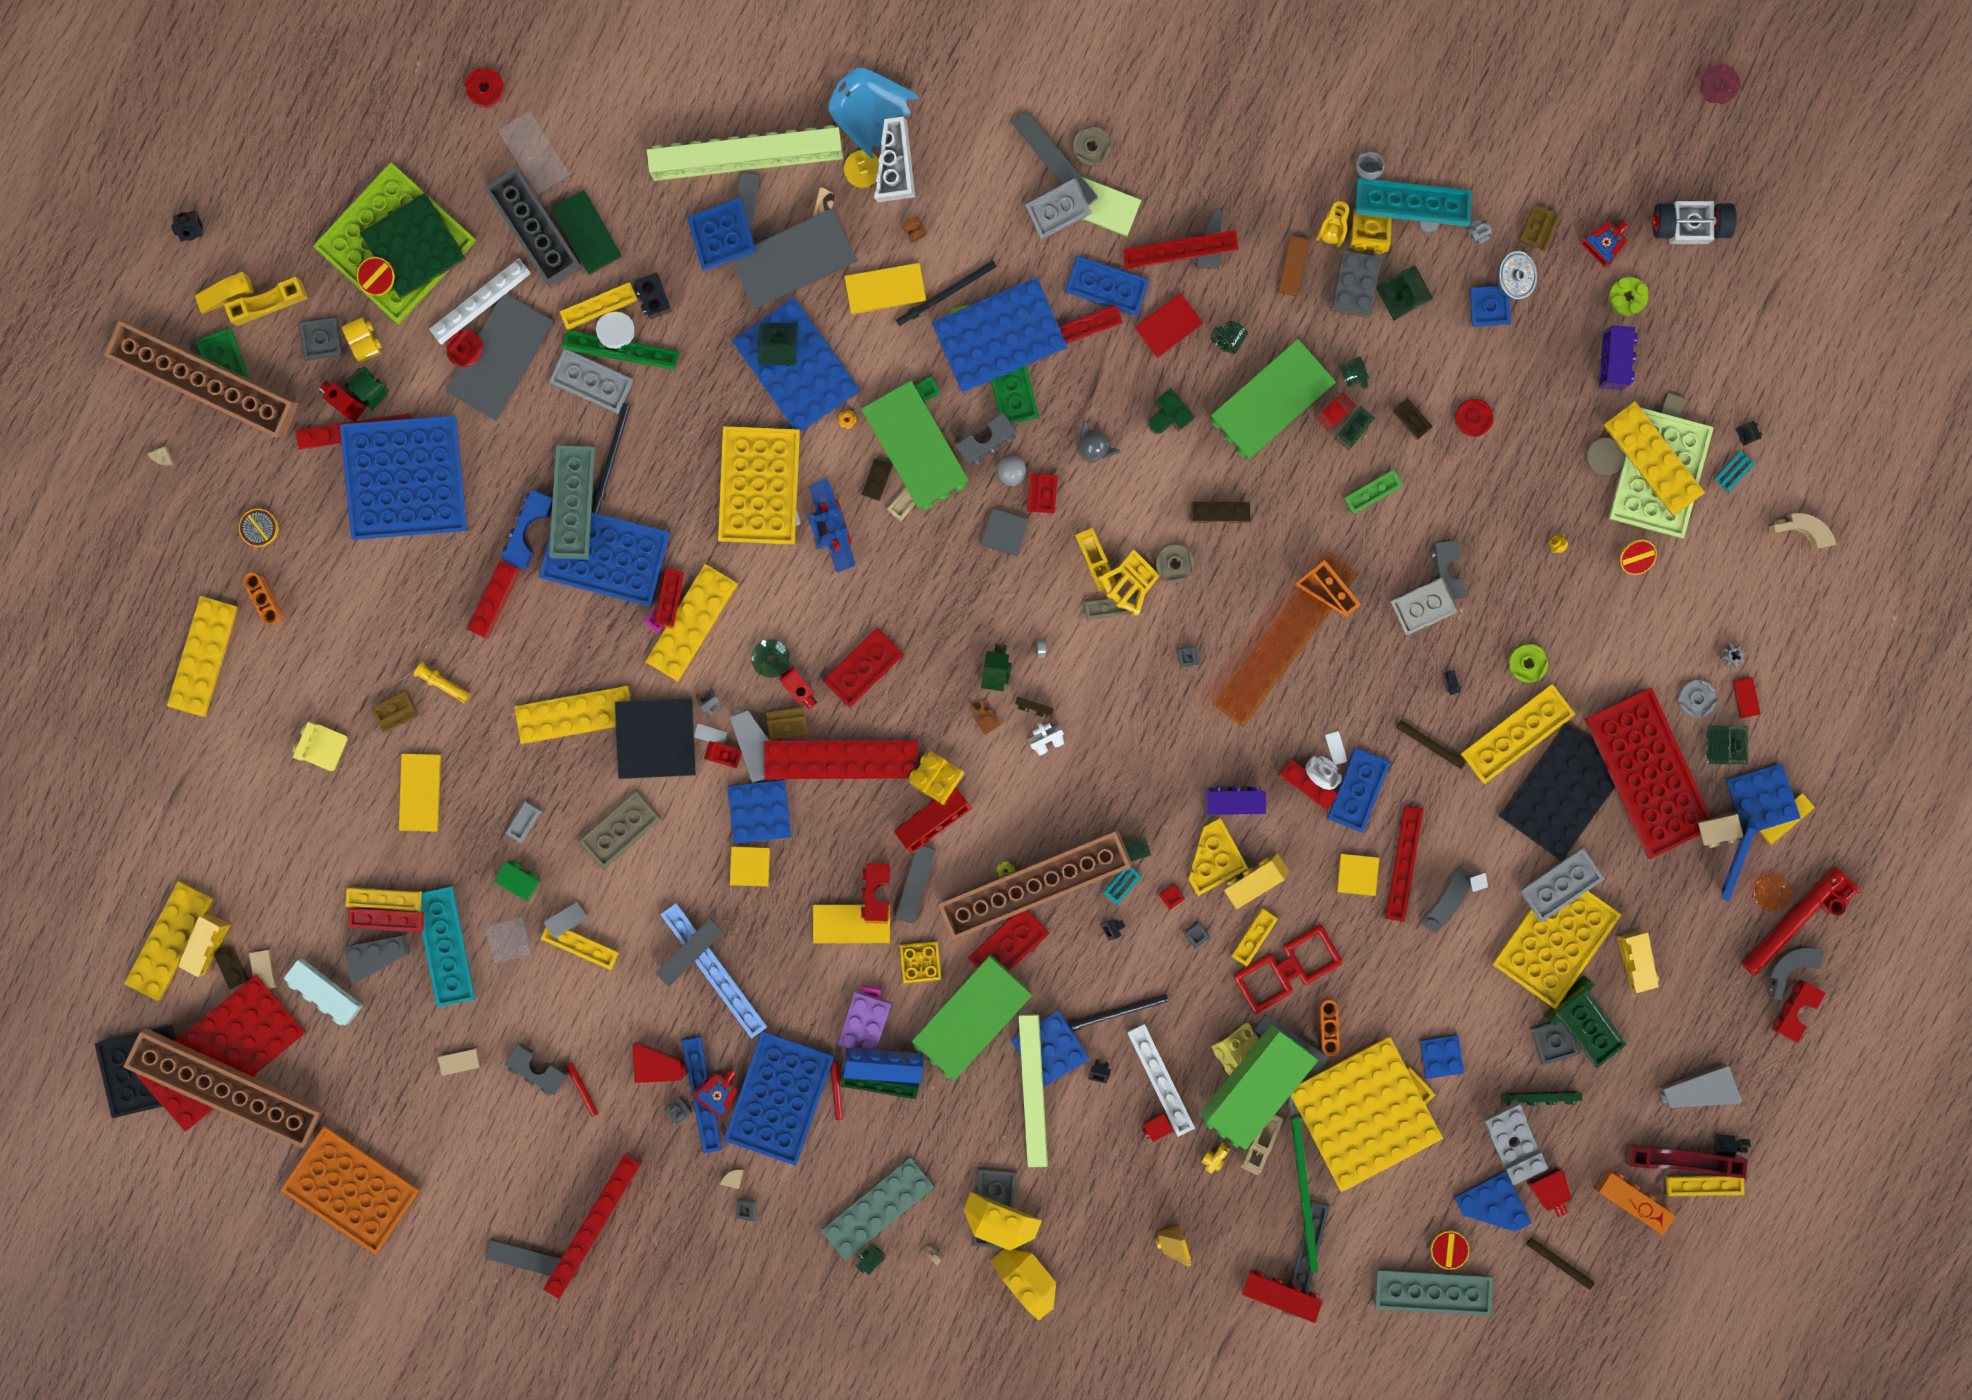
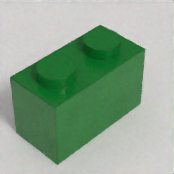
M512 860V862L506 861L494 882L523 900L529 901L542 880L538 879L539 875L531 870L527 872L522 869L523 865L515 860Z

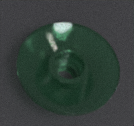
M773 639L764 640L752 652V665L756 672L764 677H778L787 670L790 663V654L783 643ZM770 655H773L775 657V660L772 663L768 661V657Z

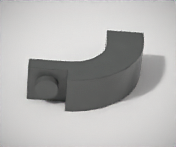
M1458 865L1448 877L1442 893L1422 917L1420 923L1437 933L1443 925L1445 926L1461 905L1471 887L1470 878L1475 875Z
M1794 947L1783 951L1774 958L1765 975L1772 978V982L1769 983L1767 989L1768 997L1782 1000L1787 977L1794 969L1803 966L1821 969L1824 950L1811 947Z

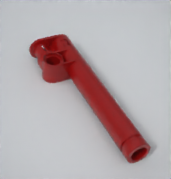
M1832 866L1740 964L1750 974L1756 976L1760 969L1765 967L1820 908L1827 914L1840 916L1846 911V907L1850 904L1849 901L1856 894H1861L1862 891L1841 870ZM1836 902L1838 907L1833 912L1831 905Z

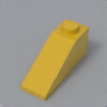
M240 272L224 278L195 295V299L201 314L220 308L226 303L239 298H246L256 293L250 277L244 272Z

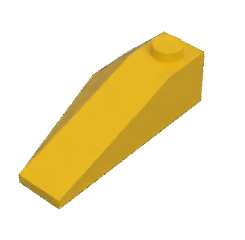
M1179 1225L1157 1231L1158 1237L1155 1240L1158 1249L1162 1248L1165 1255L1187 1267L1192 1266L1186 1241Z

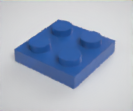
M1499 286L1469 289L1472 327L1511 324L1510 299L1501 291Z
M1459 1035L1419 1040L1425 1079L1464 1074Z

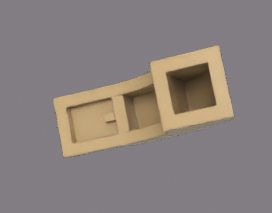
M1795 513L1786 515V519L1774 521L1775 525L1768 526L1770 534L1790 530L1801 532L1808 538L1811 550L1836 545L1835 538L1828 526L1818 518L1808 514Z

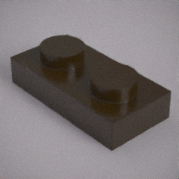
M1408 398L1392 411L1417 440L1433 427Z
M874 458L862 495L880 501L893 465Z
M1017 697L1015 702L1018 705L1017 709L1029 712V709L1037 711L1036 715L1047 718V715L1052 716L1054 708Z
M233 946L214 954L229 989L248 981V977Z

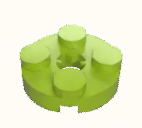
M1621 278L1612 285L1609 291L1608 299L1611 302L1612 309L1622 316L1637 314L1644 309L1648 302V287L1637 278ZM1630 292L1633 300L1630 299V302L1626 301L1624 293Z
M1536 645L1519 646L1509 657V671L1514 678L1521 682H1535L1541 679L1547 672L1548 660L1545 652ZM1530 658L1533 666L1525 668L1524 660Z

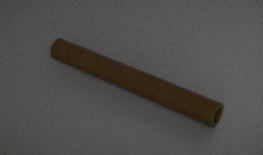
M1402 720L1397 724V729L1459 769L1464 766L1466 761Z
M1530 1237L1526 1243L1528 1247L1587 1289H1592L1595 1284L1593 1280L1534 1238Z

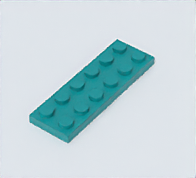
M1358 178L1356 182L1355 214L1469 227L1471 223L1472 190Z
M454 886L423 892L421 911L418 912H424V931H422L436 1006L442 1007L475 1000L476 996Z

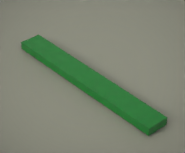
M1295 1115L1291 1116L1290 1119L1308 1268L1310 1272L1318 1273L1300 1117Z

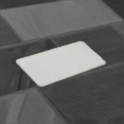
M697 724L694 737L708 742L710 740L724 744L727 732Z
M1339 732L1325 735L1333 763L1337 765L1347 762Z
M1485 873L1470 878L1473 892L1488 887Z

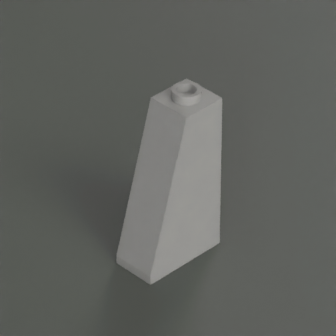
M744 709L734 711V716H731L730 720L752 782L764 779V741L771 740L750 711H745Z
M1721 1064L1660 1086L1661 1093H1658L1662 1104L1670 1108L1742 1103L1730 1067L1726 1064Z

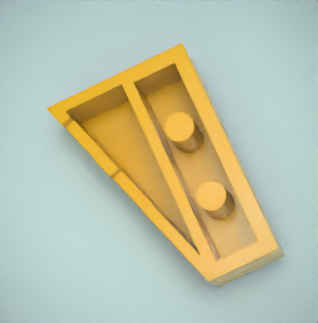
M212 914L199 916L186 949L179 957L180 963L178 967L197 977L204 976L231 924Z

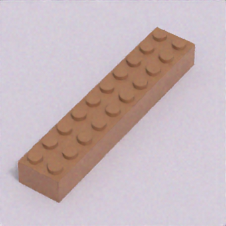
M118 321L104 356L276 438H285L299 405V402L128 321Z
M1116 829L943 900L938 906L954 940L1131 868L1132 862L1119 831Z
M147 1028L139 1033L124 1064V1068L301 1148L308 1144L324 1110L317 1105Z

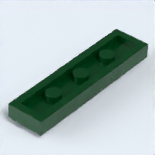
M843 1069L841 1087L916 1100L919 1083L844 1078Z
M1579 1091L1501 1093V1100L1507 1103L1508 1106L1513 1099H1516L1519 1103L1526 1102L1530 1106L1538 1105V1102H1546V1105H1557V1102L1565 1101V1104L1574 1105L1577 1104V1101H1583L1582 1093Z

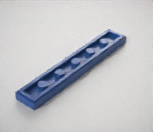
M701 1036L681 1040L691 1092L709 1076ZM693 1098L703 1154L723 1150L717 1116Z

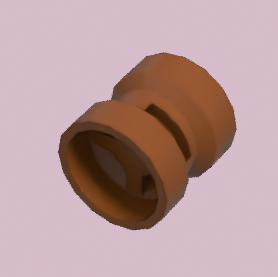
M918 216L907 220L901 225L903 230L908 233L911 243L920 240L927 234L925 228L921 227V221Z

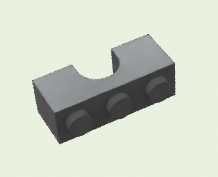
M1002 413L988 423L992 430V437L987 443L982 444L974 435H970L956 445L968 465H978L985 460L983 457L986 454H994L1000 449L999 446L1002 443L1008 444L1016 438L1015 435L1018 432L1005 413Z
M1459 541L1432 544L1433 548H1430L1431 559H1434L1435 562L1433 577L1437 579L1444 578L1453 599L1465 598L1464 578L1454 579L1447 573L1448 564L1451 561L1461 559Z
M522 1043L517 1044L505 1063L508 1066V1070L516 1075L518 1073L525 1077L524 1080L531 1085L537 1084L545 1094L555 1095L569 1073L554 1063L548 1067L546 1072L536 1071L532 1065L536 1052Z

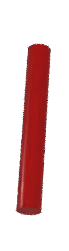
M832 1062L831 1076L835 1119L843 1120L838 1062Z
M573 1063L566 1065L565 1067L592 1117L596 1116L599 1113Z

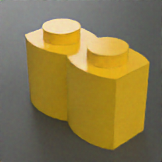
M361 317L341 327L359 363L381 354L380 348H382V345L377 337H373L371 331H374V328L369 320L366 321Z

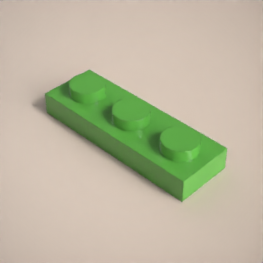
M1392 470L1343 499L1352 515L1403 487V484L1395 470Z

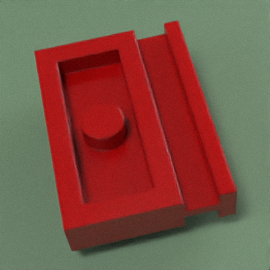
M1030 473L1027 512L1055 514L1058 475Z

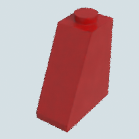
M1343 392L1324 408L1315 419L1328 432L1356 405Z
M640 1042L633 1044L634 1083L681 1081L683 1076L686 1075V1065L682 1064V1059Z

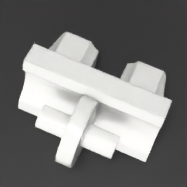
M1039 721L1037 722L1039 728L1032 731L1034 736L1028 738L1032 749H1035L1039 756L1048 751L1045 744L1052 741L1054 747L1064 744L1062 736L1064 734L1059 724L1051 727L1050 723L1043 726Z

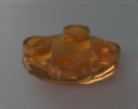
M1775 874L1766 875L1761 878L1754 890L1755 901L1758 906L1764 911L1777 913L1786 908L1794 895L1787 880Z

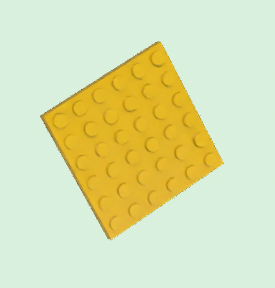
M1390 1036L1305 1079L1290 1095L1340 1192L1353 1187L1443 1139Z

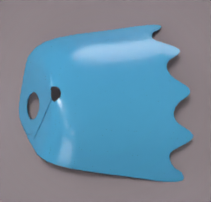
M856 68L839 81L828 107L835 122L869 157L873 158L871 148L873 146L882 148L884 119L910 116L911 112L906 105V101L908 99H917L918 96L905 87L871 70ZM846 82L845 88L839 92L842 83ZM848 91H850V95L848 97L845 96V94Z

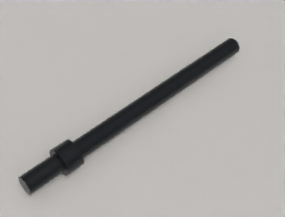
M989 262L919 306H913L908 309L906 314L895 320L898 326L911 319L918 318L920 313L997 267L995 262Z
M623 403L599 487L594 493L593 513L599 514L602 501H605L607 494L605 490L629 414L630 404Z
M1166 994L1078 1020V1018L1070 1020L1071 1023L1068 1024L1074 1032L1081 1030V1027L1169 1001Z

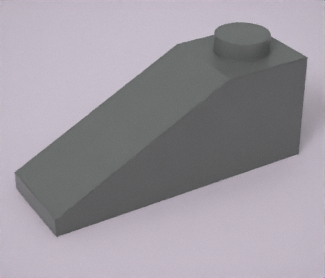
M1221 208L1216 209L1203 235L1221 232ZM1221 253L1192 258V261L1196 263V268L1219 269Z

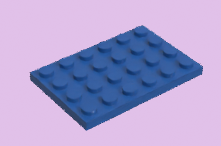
M1037 277L931 322L961 393L1067 349L1066 342Z
M794 297L732 340L793 429L800 430V433L860 392L858 386Z
M592 512L589 560L550 558L549 538L539 578L652 607L671 533Z
M762 1031L724 1141L797 1166L835 1055Z

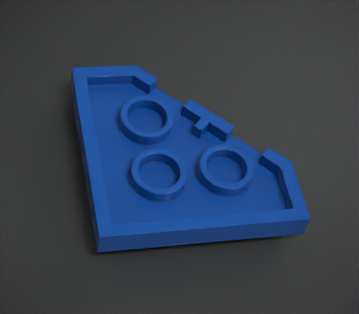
M1502 1171L1453 1197L1464 1216L1514 1232L1532 1223L1506 1171Z

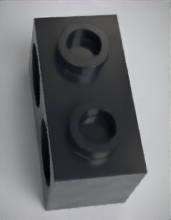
M657 273L635 280L637 286L634 289L637 297H641L644 303L641 305L644 316L648 315L650 319H654L672 312ZM653 284V290L645 292V285ZM657 301L660 303V307L657 310H651L650 306L653 302Z

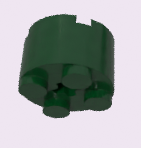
M363 365L343 384L352 391L356 398L373 411L388 395L389 390L379 379L375 381V377Z

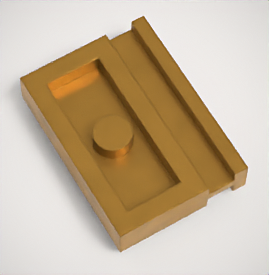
M1534 205L1519 242L1545 252L1560 215Z
M407 691L371 708L383 733L419 716Z
M804 707L767 712L769 739L775 740L808 735Z

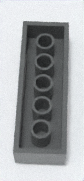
M517 167L485 187L486 192L550 288L582 269L581 264Z

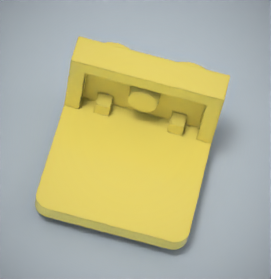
M315 722L304 724L300 732L302 737L293 748V758L305 760L326 770L334 771L348 741V737Z
M1245 1023L1227 1038L1215 1042L1211 1048L1215 1056L1225 1067L1227 1074L1231 1075L1259 1038L1250 1024Z

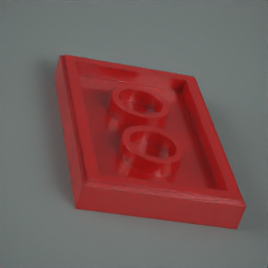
M1180 293L1135 326V330L1156 358H1159L1203 325V322Z

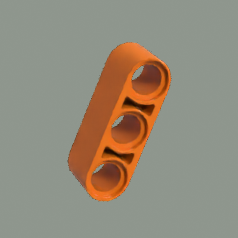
M257 573L246 574L243 578V584L261 620L266 624H279L283 619V614L265 578ZM256 577L258 579V583L256 586L253 587L251 585L252 578ZM262 594H265L267 598L266 602L261 604L259 600L260 596ZM271 611H274L275 618L274 620L270 621L268 618V614Z
M1325 998L1318 1005L1320 1049L1326 1055L1334 1056L1340 1048L1338 1006L1333 1000ZM1326 1003H1331L1333 1006L1332 1011L1329 1013H1325L1323 1009ZM1328 1022H1332L1334 1026L1330 1032L1324 1030V1026ZM1333 1042V1050L1326 1051V1043Z

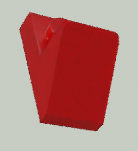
M709 740L704 759L737 769L742 751Z

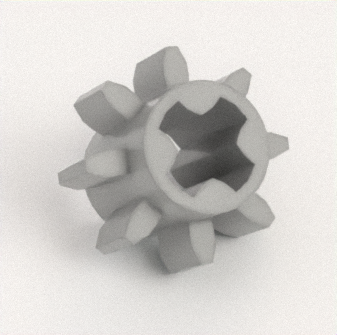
M1480 218L1471 222V228L1468 229L1471 240L1473 242L1478 240L1480 244L1490 238L1489 234L1492 233L1489 223L1486 220L1481 222Z
M1729 644V649H1722L1724 654L1720 659L1726 661L1725 666H1729L1732 663L1733 668L1738 667L1737 662H1745L1742 658L1746 652L1740 650L1741 645L1734 648L1733 644ZM1732 652H1734L1735 659H1732Z

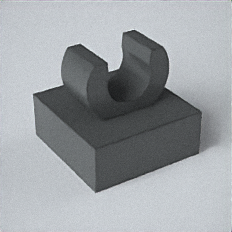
M710 689L697 699L704 713L707 711L712 715L711 708L715 705L721 709L720 700L713 689Z
M679 1097L665 1109V1112L677 1125L692 1113V1110Z

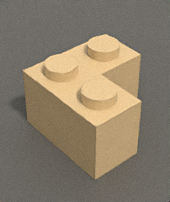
M1736 811L1698 821L1704 846L1708 845L1709 848L1720 846V842L1723 841L1728 843L1740 841L1739 838L1743 837Z

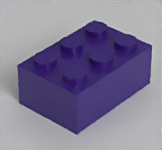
M1612 325L1603 331L1599 389L1623 390L1634 382L1635 372L1632 371V366L1636 361L1634 344L1637 343L1638 337L1637 333H1635V327Z
M1209 787V791H1204L1205 814H1266V791L1261 790V787H1247V790L1243 791L1242 787H1228V791H1222V787Z

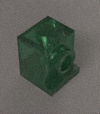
M873 1242L869 1244V1250L865 1249L858 1256L860 1260L856 1267L863 1274L866 1272L870 1275L886 1256Z

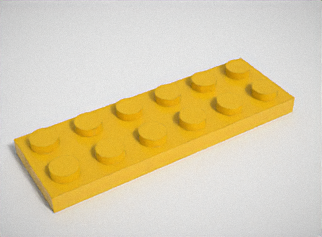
M1635 401L1603 424L1604 428L1672 516L1678 514L1705 493Z
M705 564L677 609L674 627L665 628L645 662L679 682L738 586V583Z
M199 597L167 703L168 707L206 717L239 607L207 597Z
M1550 684L1461 752L1460 755L1479 780L1486 784L1576 714L1554 685Z
M629 686L514 706L520 743L525 744L616 727L615 702L631 701Z
M178 881L124 984L158 1002L161 1001L180 963L179 957L186 949L199 916L206 915L214 898Z

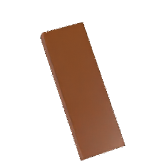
M1296 236L1290 237L1278 293L1297 296L1309 239Z

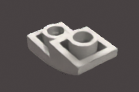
M578 902L545 921L544 924L554 939H556L569 929H573L588 919Z

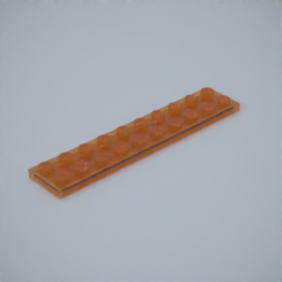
M1326 552L1320 560L1322 562L1325 559L1348 588L1359 575L1330 552ZM1299 588L1212 705L1241 727H1244L1333 608Z

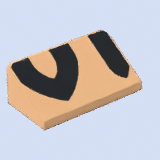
M822 187L819 188L813 217L832 208L835 198L832 192Z

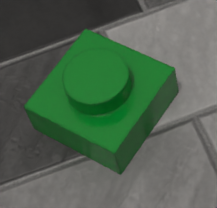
M932 376L915 385L924 403L941 394Z

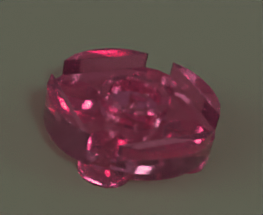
M1716 65L1703 74L1700 91L1708 102L1725 104L1737 95L1741 83L1737 73L1728 65ZM1717 80L1724 83V89H1721V87L1718 89L1715 86L1717 85Z

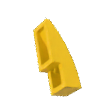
M1093 528L1076 534L1075 537L1099 592L1104 590V587L1097 577L1111 571ZM1114 576L1108 578L1112 586L1116 584Z

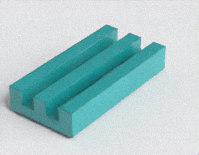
M1739 451L1714 480L1729 492L1755 463L1749 460V457L1745 456L1742 451ZM1741 458V462L1722 481L1720 478ZM1745 463H1747L1746 467L1727 486L1726 483L1735 475V473Z
M1132 867L1123 870L1108 885L1103 894L1118 905L1142 876ZM1127 870H1129V874L1124 878V880L1110 895L1108 892L1113 888V886L1118 882V880L1123 876V874ZM1134 874L1136 876L1116 900L1114 898L1115 895Z

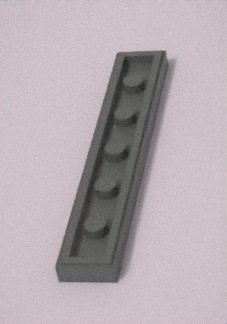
M1024 111L1011 122L1062 185L1075 178L1082 189L1088 205H1091L1098 199L1094 191L1027 111Z
M1311 1200L1315 1246L1318 1256L1330 1205ZM1303 1229L1289 1286L1291 1284L1302 1287L1301 1291L1308 1293L1313 1273L1308 1268ZM1282 1311L1284 1314L1292 1315L1290 1313Z

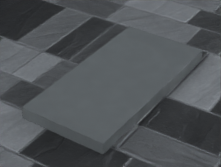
M831 208L755 244L757 252L732 262L753 309L756 310L858 260L835 209Z
M508 294L503 295L479 334L483 342V352L480 359L472 366L460 367L446 392L497 421L555 322Z

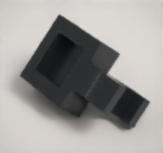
M1715 1134L1714 1136L1715 1153L1718 1155L1735 1156L1737 1152L1748 1153L1747 1147H1751L1750 1139L1735 1141V1136Z

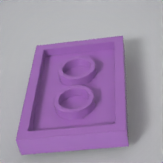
M855 990L838 1045L846 1048L877 1050L892 1002Z

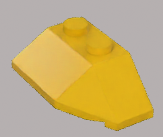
M970 1191L963 1209L975 1237L1007 1250H1012L1035 1239L1042 1222L1039 1218Z
M1003 1249L990 1260L1003 1282L1026 1310L1038 1321L1054 1309L1056 1281L1032 1252Z

